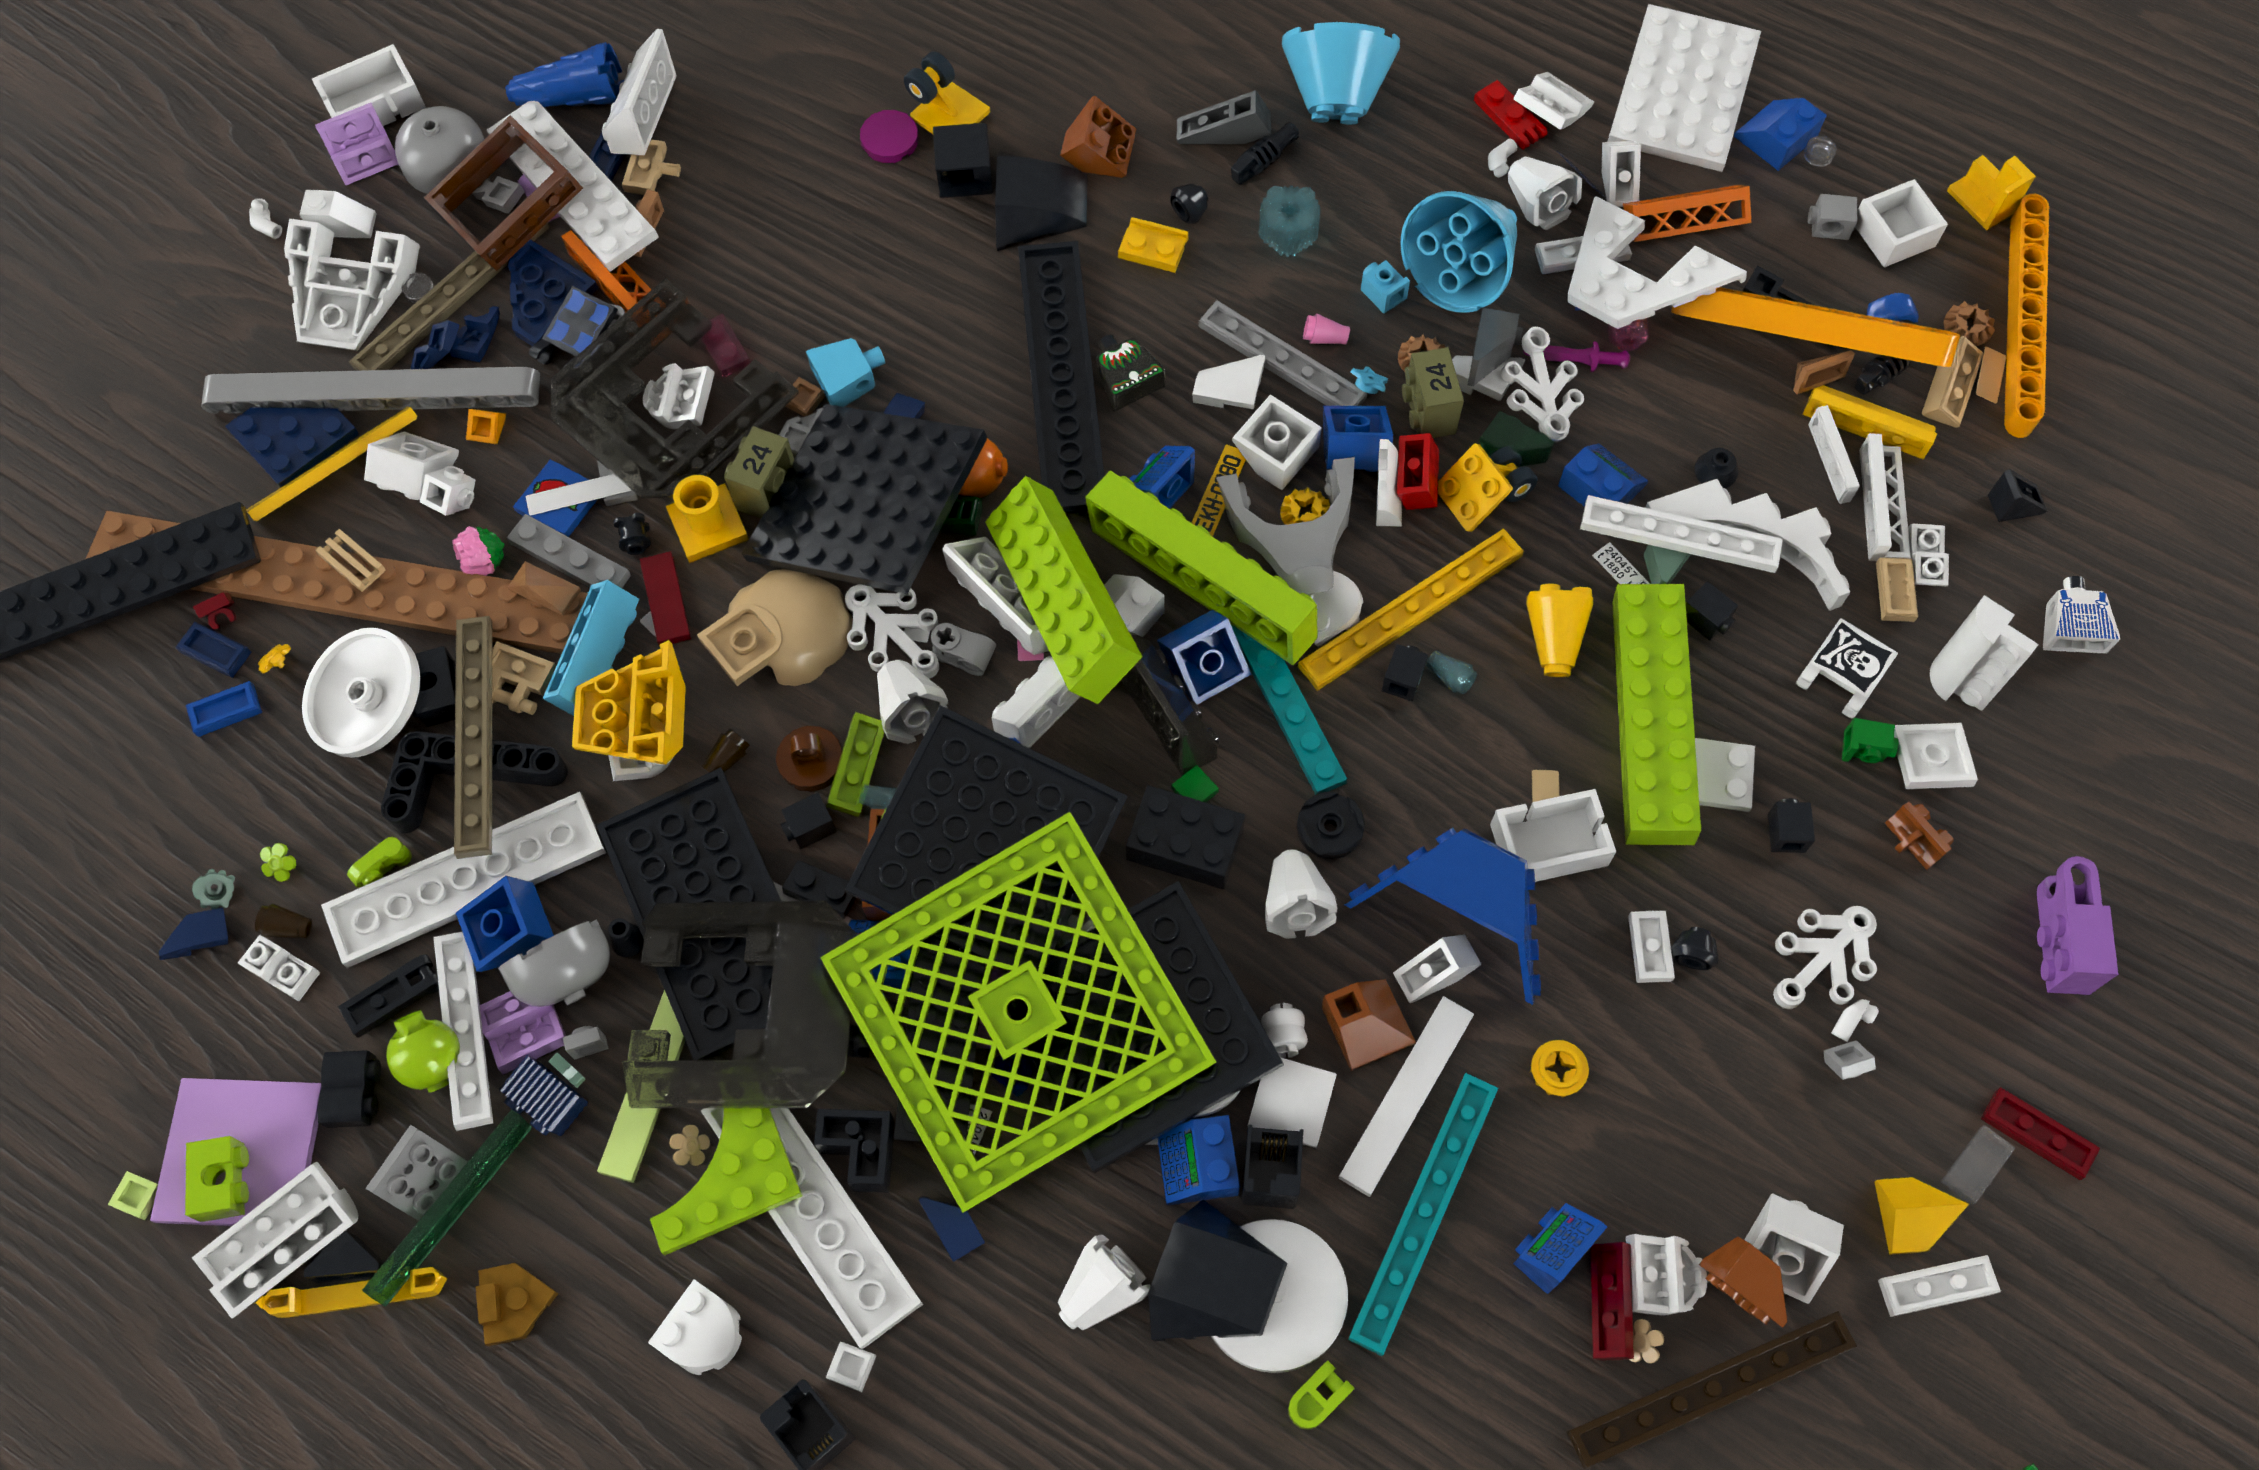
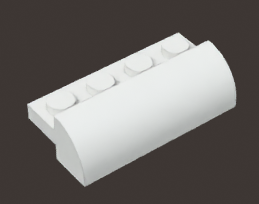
M1985 595L1937 655L1930 668L1932 686L1943 700L1947 701L1955 693L1966 704L1976 707L1981 711L2039 645L2009 626L2008 624L2015 614Z
M315 1162L199 1251L192 1259L213 1284V1287L209 1289L210 1292L233 1319L358 1221V1212L345 1188L339 1190L320 1164Z

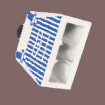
M2081 576L2065 578L2063 580L2064 589L2058 590L2046 605L2043 650L2107 654L2120 640V634L2107 594L2103 591H2087L2084 578Z

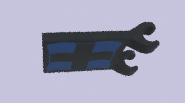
M572 286L543 338L531 347L529 355L538 360V362L547 365L552 360L554 346L572 354L575 357L565 364L563 373L576 382H582L586 377L588 362L618 309Z

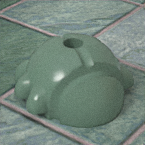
M209 869L205 876L201 875L193 882L192 892L194 897L200 900L201 908L211 906L212 910L218 909L219 906L227 908L233 896L235 876H226L225 870L215 872L214 869ZM213 884H216L217 888L212 889L211 886Z

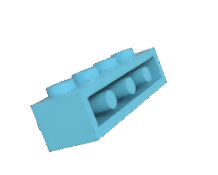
M609 580L591 585L542 699L574 716L576 686L613 668L612 663L615 656L622 650L625 644V639L623 638L625 632L636 618L637 611L635 609L639 598Z

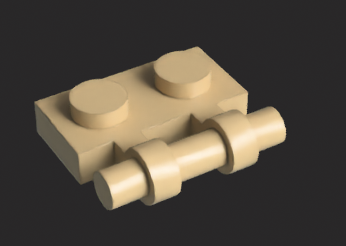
M497 641L492 649V703L499 702L507 705L509 710L516 713L525 712L533 715L537 710V703L528 700V696L531 692L543 696L554 673L556 664ZM505 682L517 686L513 694L502 690Z

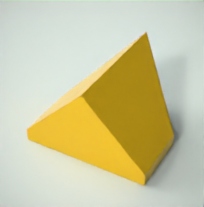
M1913 1177L1874 1181L1889 1255L1929 1251L1969 1205Z

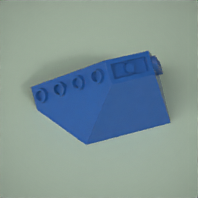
M1452 827L1435 838L1439 843L1436 847L1429 851L1424 846L1406 857L1410 862L1406 866L1398 870L1394 864L1377 875L1380 882L1369 888L1364 883L1349 893L1352 900L1344 905L1351 909L1393 882L1399 881L1510 939L1518 945L1525 1001L1533 1005L1535 996H1541L1540 974H1534L1533 961L1539 960L1538 939H1532L1531 925H1537L1536 904H1530L1529 890H1535L1534 869H1528L1527 860L1465 828L1457 833Z

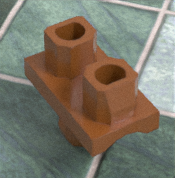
M1909 801L1889 818L1885 824L1901 841L1894 849L1899 854L1908 849L1922 866L1928 870L1952 849L1950 845L1954 842V839L1946 830L1939 829L1936 831L1929 824L1930 812L1923 804L1913 806Z

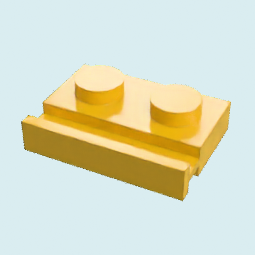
M1131 217L1130 225L1127 227L1118 250V258L1176 273L1184 252V246L1188 241L1189 231Z

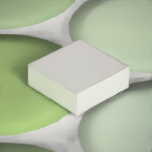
M840 1341L826 1378L862 1392L876 1355Z

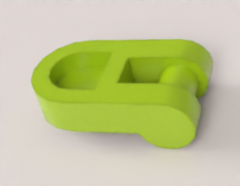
M388 837L356 861L348 870L347 876L357 888H361L383 878V875L394 866L407 865L411 861L412 853L400 840L395 837Z
M1328 1360L1293 1395L1289 1402V1417L1299 1428L1308 1430L1319 1426L1355 1389L1348 1380L1343 1382L1334 1372L1336 1368ZM1322 1383L1333 1392L1327 1400L1316 1390Z

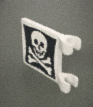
M1840 618L1806 666L1796 684L1807 690L1818 673L1827 677L1854 694L1842 711L1844 715L1853 719L1894 661L1898 652Z

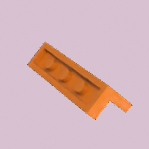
M1733 185L1623 203V210L1639 218L1640 216L1651 215L1658 221L1651 232L1640 233L1633 240L1634 242L1752 223L1750 186ZM1741 200L1742 217L1732 219L1724 213L1732 201ZM1723 203L1720 208L1715 205ZM1708 205L1716 213L1708 223H1702L1695 216L1703 206ZM1694 208V209L1691 211V213L1688 212L1686 209ZM1679 210L1687 218L1679 228H1673L1666 221L1674 211ZM1659 213H1665L1662 217L1657 215ZM1720 216L1725 219V220L1717 221V220L1720 218ZM1691 221H1693L1696 224L1688 226ZM1662 226L1667 228V230L1659 231Z
M572 230L561 236L572 259L589 277L596 281L598 287L614 305H619L624 309L626 318L634 322L638 329L667 310L665 304L626 262L618 266L617 274L610 273ZM621 282H634L636 284L634 292H628L621 285ZM651 301L655 306L643 313L638 302Z

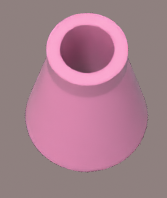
M1317 313L1315 316L1308 315L1304 326L1303 339L1309 340L1310 344L1346 345L1350 327L1339 324Z

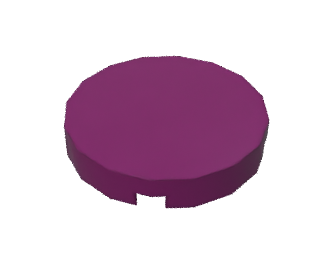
M882 110L872 114L864 121L860 129L861 146L868 153V156L875 161L896 163L901 161L902 157L907 154L910 156L915 151L918 145V128L914 120L906 113L897 110Z

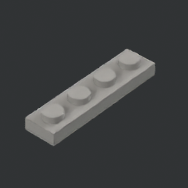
M527 514L522 517L507 536V540L511 545L589 588L592 584L609 580L623 588L631 577L628 569Z

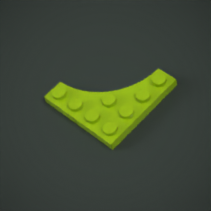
M752 1062L718 1075L722 1089L724 1117L719 1143L707 1170L697 1184L682 1199L664 1212L650 1218L660 1251L664 1256L803 1196Z

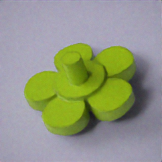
M277 843L272 848H263L260 852L261 859L267 862L261 866L262 872L267 877L274 875L275 879L279 882L288 880L290 878L288 870L296 867V859L291 855L285 856L288 852L285 844Z

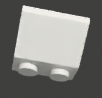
M401 432L368 444L364 480L377 484V487L380 489L395 490L404 493V496L409 499L420 500L426 473L444 469L446 466H453L458 457L459 450L407 432Z
M1114 574L1104 586L1137 644L1164 614V594L1140 577Z

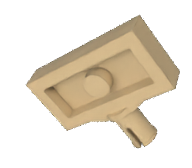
M651 140L645 155H631L622 182L624 192L644 195L647 189L655 191L657 181L662 174L680 176V164L664 162L667 151L665 141Z

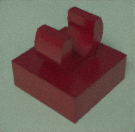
M222 592L193 606L199 618L208 616V623L214 630L220 628L216 620L217 615L220 613L226 614L230 622L236 621L234 611L226 608L235 603L228 592Z

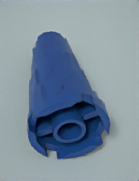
M605 42L586 50L560 57L561 60L536 67L533 71L513 76V79L505 87L509 101L514 102L516 106L523 105L528 101H538L543 107L612 104L616 101L620 84L624 80L619 81L618 73H621L622 69L613 47Z

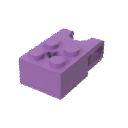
M2079 856L2068 858L2059 866L2055 876L2046 877L2037 887L2040 920L2037 942L2039 947H2042L2043 952L2041 977L2046 981L2047 993L2090 995L2119 975L2110 906L2102 905L2099 874L2094 862ZM2072 868L2079 869L2084 874L2085 880L2082 884L2076 885L2073 881ZM2050 887L2056 888L2054 895L2050 893Z

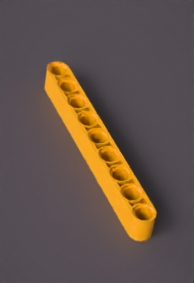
M2036 193L2025 195L2010 221L2004 425L2007 432L2017 438L2029 436L2045 413L2049 203L2046 198Z
M1722 287L1716 288V292L1713 294L1700 295L1694 301L1675 308L1672 306L1671 309L1672 313L1681 316L1942 367L1952 366L1961 336L1951 331Z

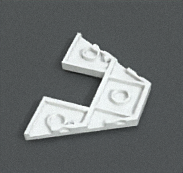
M1595 196L1570 283L1568 303L1618 329L1631 324L1635 320L1654 316L1655 310L1669 305L1675 308L1694 301L1700 295L1713 294L1716 292V288L1736 280L1743 283L1746 280L1747 271L1694 246L1658 282H1655L1613 260L1644 230L1645 220Z

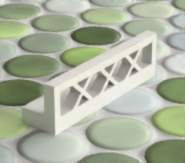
M1869 433L1859 450L1869 561H1877L1879 557L1911 559L1901 447L1883 446L1882 434ZM1884 456L1892 457V467L1888 471L1885 470ZM1886 482L1895 489V494L1890 499L1887 497ZM1889 510L1897 516V523L1892 527L1890 526ZM1891 538L1900 545V552L1889 551L1892 547Z

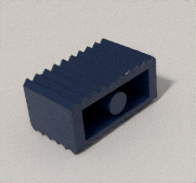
M526 1055L499 1088L507 1096L503 1102L520 1115L523 1111L528 1113L533 1118L530 1121V1125L545 1136L549 1132L562 1136L588 1104L585 1098L538 1060Z

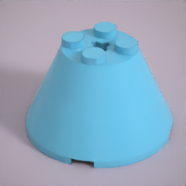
M1347 22L1314 24V30L1301 32V27H1297L1286 32L1282 37V48L1306 108L1312 115L1311 121L1324 123L1328 122L1329 119H1339L1342 124H1357L1358 118L1367 114L1400 49V38L1396 34H1392V38L1384 35L1385 29L1380 27Z
M1444 191L1426 197L1410 211L1401 233L1402 260L1405 269H1410L1418 283L1415 287L1435 305L1453 312H1474L1493 303L1504 292L1512 274L1517 239L1516 214L1513 210L1507 209L1497 201L1462 192Z

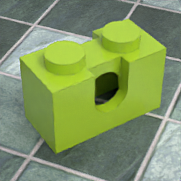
M232 1136L186 1143L185 1216L199 1222L245 1215V1203L249 1199V1189L247 1183L242 1181V1169L248 1166L249 1153L243 1142ZM225 1172L224 1181L221 1184L215 1185L217 1177Z

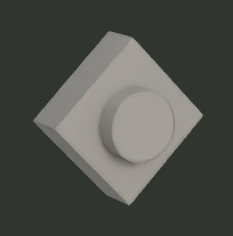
M583 1026L573 1030L572 1035L562 1037L565 1051L574 1060L609 1049L606 1036L598 1027Z
M1856 1040L1823 1051L1825 1063L1842 1080L1855 1078L1876 1069L1875 1057Z

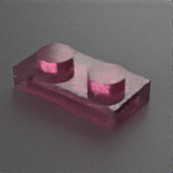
M723 314L695 326L698 335L723 378L751 365L747 353Z

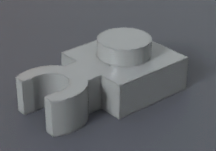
M497 176L494 182L487 178L482 183L483 185L473 191L472 194L476 199L483 200L486 206L509 214L525 191L519 183Z

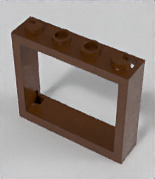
M510 115L424 198L490 266L498 271L583 187L564 166ZM525 143L554 172L480 242L452 212Z

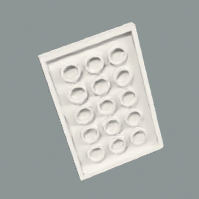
M1648 4L1607 142L1634 141L1641 145V152L1723 172L1761 31Z

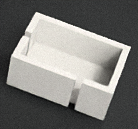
M394 44L312 78L331 118L371 102L384 126L396 121V115L400 114L403 118L426 108Z
M1596 789L1532 802L1526 816V822H1523L1528 811L1526 804L1495 811L1490 826L1496 845L1527 860L1528 869H1534L1535 882L1609 866L1616 853L1607 823L1601 824L1605 816Z

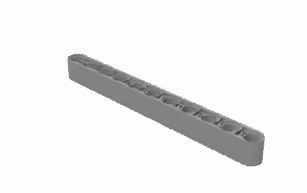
M530 367L210 374L204 379L201 407L203 410L213 414H217L219 411H224V413H243L250 407L336 408L339 411H343V409L345 411L403 410L408 406L412 409L533 407L539 402L540 372Z

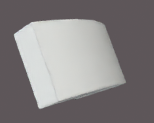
M1911 524L1908 527L1915 585L1948 586L1949 554L1944 553L1945 526Z
M261 935L256 938L238 962L245 969L297 1001L301 1000L321 973Z

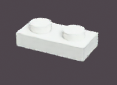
M1666 911L1630 912L1628 919L1637 983L1672 982L1675 976Z

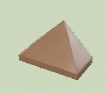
M1849 350L1798 362L1793 391L1796 394H1800L1844 378L1855 353Z
M526 561L508 585L510 591L563 616L581 591L579 586Z

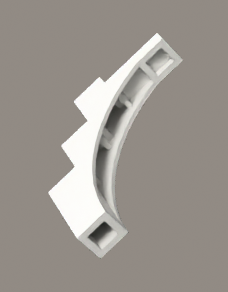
M1718 479L1647 502L1645 508L1782 538L1780 557L1795 566L1815 584L1829 611L1841 607L1850 594L1849 583L1846 577L1840 574L1834 564L1832 552L1825 548V544L1831 536L1830 525L1827 519L1821 516L1817 507L1781 519L1778 506L1772 503L1767 493L1731 504L1729 492L1722 488Z

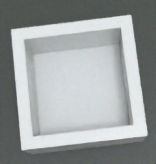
M1913 179L1862 200L1857 210L1855 228L1882 266L1887 267L1936 247L1948 224L1916 180Z

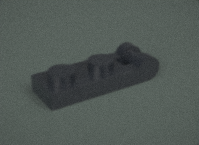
M423 954L414 958L338 1006L353 1035L360 1038L424 996L439 991L438 975L432 970L433 963L428 955ZM419 975L421 981L412 985L410 979Z

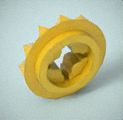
M1309 487L1299 491L1294 489L1290 495L1284 497L1280 509L1281 519L1285 525L1313 521L1328 511L1330 508L1329 499H1325L1321 491H1311ZM1312 504V513L1306 512L1299 518L1300 506L1306 507Z
M1552 1040L1544 1043L1536 1050L1532 1057L1530 1072L1533 1074L1536 1086H1540L1545 1090L1547 1095H1556L1563 1098L1577 1093L1584 1086L1588 1078L1589 1066L1585 1055L1577 1046L1564 1040ZM1557 1055L1561 1066L1574 1068L1563 1074L1561 1082L1556 1072L1548 1070V1068L1554 1066Z

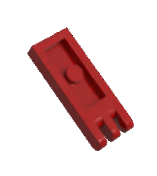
M1496 80L1475 93L1474 102L1524 150L1530 146V143L1534 144L1539 138L1545 137L1548 131L1526 107L1514 100L1515 96L1504 85Z

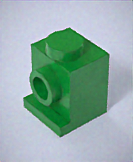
M1853 718L1844 730L1842 761L1849 762L1852 757H1856L1866 763L1883 762L1887 757L1894 758L1899 745L1898 738L1894 737L1895 725Z

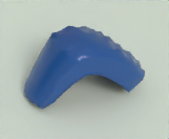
M1893 293L1868 304V316L1894 321L1908 320L1912 323H1917L1919 319L1917 308L1908 294Z

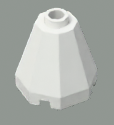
M1525 156L1515 161L1508 172V183L1525 218L1534 226L1538 227L1539 225L1541 228L1548 230L1561 223L1572 212L1568 209L1571 203L1574 202L1577 205L1581 199L1582 178L1575 172L1563 167Z
M901 660L890 661L877 673L882 727L888 739L906 744L915 742L914 736L923 733V736L925 735L939 706L941 705L948 709L946 706L948 699L943 689L908 662Z
M1293 849L1282 852L1274 859L1265 907L1267 931L1290 939L1296 938L1294 931L1306 930L1305 937L1315 936L1335 924L1337 913L1335 895L1310 857Z
M1104 1235L1094 1236L1086 1244L1058 1300L1061 1308L1059 1316L1071 1329L1079 1327L1081 1330H1086L1139 1303L1148 1295L1150 1284L1143 1286L1141 1284L1146 1279L1144 1273L1117 1245L1111 1250L1107 1248L1105 1244L1109 1239Z

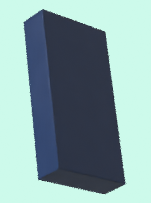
M197 622L192 624L175 647L180 653L231 678L236 675L252 653L248 647Z

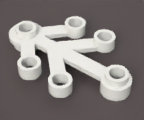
M1532 327L1522 337V348L1531 357L1536 381L1525 373L1522 367L1515 361L1508 362L1501 369V377L1508 383L1516 381L1541 401L1543 409L1529 400L1527 393L1521 389L1514 390L1507 398V404L1512 410H1523L1539 423L1541 434L1547 440L1560 442L1568 435L1570 428L1568 418L1574 410L1583 404L1584 395L1578 389H1570L1563 396V405L1558 411L1554 399L1565 384L1577 375L1578 370L1573 362L1564 361L1556 369V376L1550 383L1543 354L1544 349L1550 343V337L1543 328ZM1508 369L1512 370L1515 375L1511 374ZM1515 397L1518 398L1521 401V403L1517 402ZM1570 397H1573L1576 402H1573Z
M858 584L847 591L845 603L848 610L853 613L852 630L847 634V641L851 649L859 651L868 644L865 633L867 615L875 622L873 651L868 656L872 670L879 672L889 662L887 656L889 636L912 659V666L928 679L933 678L938 673L939 662L936 654L929 650H922L900 629L921 628L924 631H932L938 625L936 612L932 609H923L919 614H885L879 608L882 606H899L903 610L914 608L917 599L915 592L911 588L908 594L899 592L876 593L872 587ZM859 596H866V599L863 601L855 600ZM904 596L912 597L909 602L901 601ZM925 617L933 618V621L930 623H924L922 620ZM856 636L863 637L858 643L852 642V639ZM877 657L884 658V661L880 664L873 663ZM922 659L931 660L927 665L919 663Z
M1861 906L1849 907L1842 915H1820L1814 909H1807L1803 911L1797 921L1802 931L1811 933L1817 928L1841 931L1833 939L1798 938L1791 932H1784L1776 939L1775 948L1782 955L1788 956L1794 952L1818 954L1794 979L1786 978L1775 987L1774 999L1782 1008H1796L1805 998V988L1830 963L1832 987L1829 991L1830 998L1836 1004H1846L1853 998L1854 988L1847 982L1844 948L1852 940L1856 961L1852 967V973L1860 981L1870 980L1877 972L1875 962L1870 959L1868 938L1876 930V919L1871 911ZM1809 916L1813 918L1815 925H1808L1804 917ZM1854 918L1861 919L1864 922V927L1856 925ZM1782 939L1791 941L1793 947L1790 949L1784 947ZM1859 965L1867 966L1870 971L1869 974L1862 973ZM1786 987H1793L1797 991V996H1790L1786 991ZM1843 988L1847 993V997H1840L1836 989Z

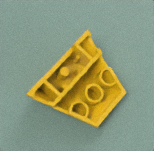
M669 640L660 644L659 650L645 657L640 654L633 658V663L617 671L612 668L576 686L572 748L580 751L665 765L683 748L686 686L673 645Z

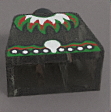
M1110 334L1104 336L1099 341L1098 346L1102 352L1096 356L1097 374L1114 412L1165 387L1164 367L1135 338L1118 343L1116 338Z

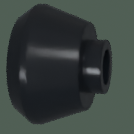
M1187 184L1172 189L1170 196L1171 205L1178 217L1185 223L1196 224L1208 207V195L1201 186Z
M1724 448L1711 449L1702 454L1695 463V475L1701 483L1718 479L1722 488H1728L1734 484L1738 477L1736 458L1732 452Z
M1691 927L1690 930L1683 931L1671 946L1673 959L1685 967L1696 970H1709L1718 964L1716 940L1711 936V932L1704 928Z

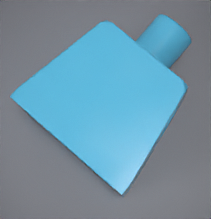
M852 338L806 351L810 368L821 389L824 390L829 404L842 407L875 387L872 369L886 363L879 346L862 353L856 340Z

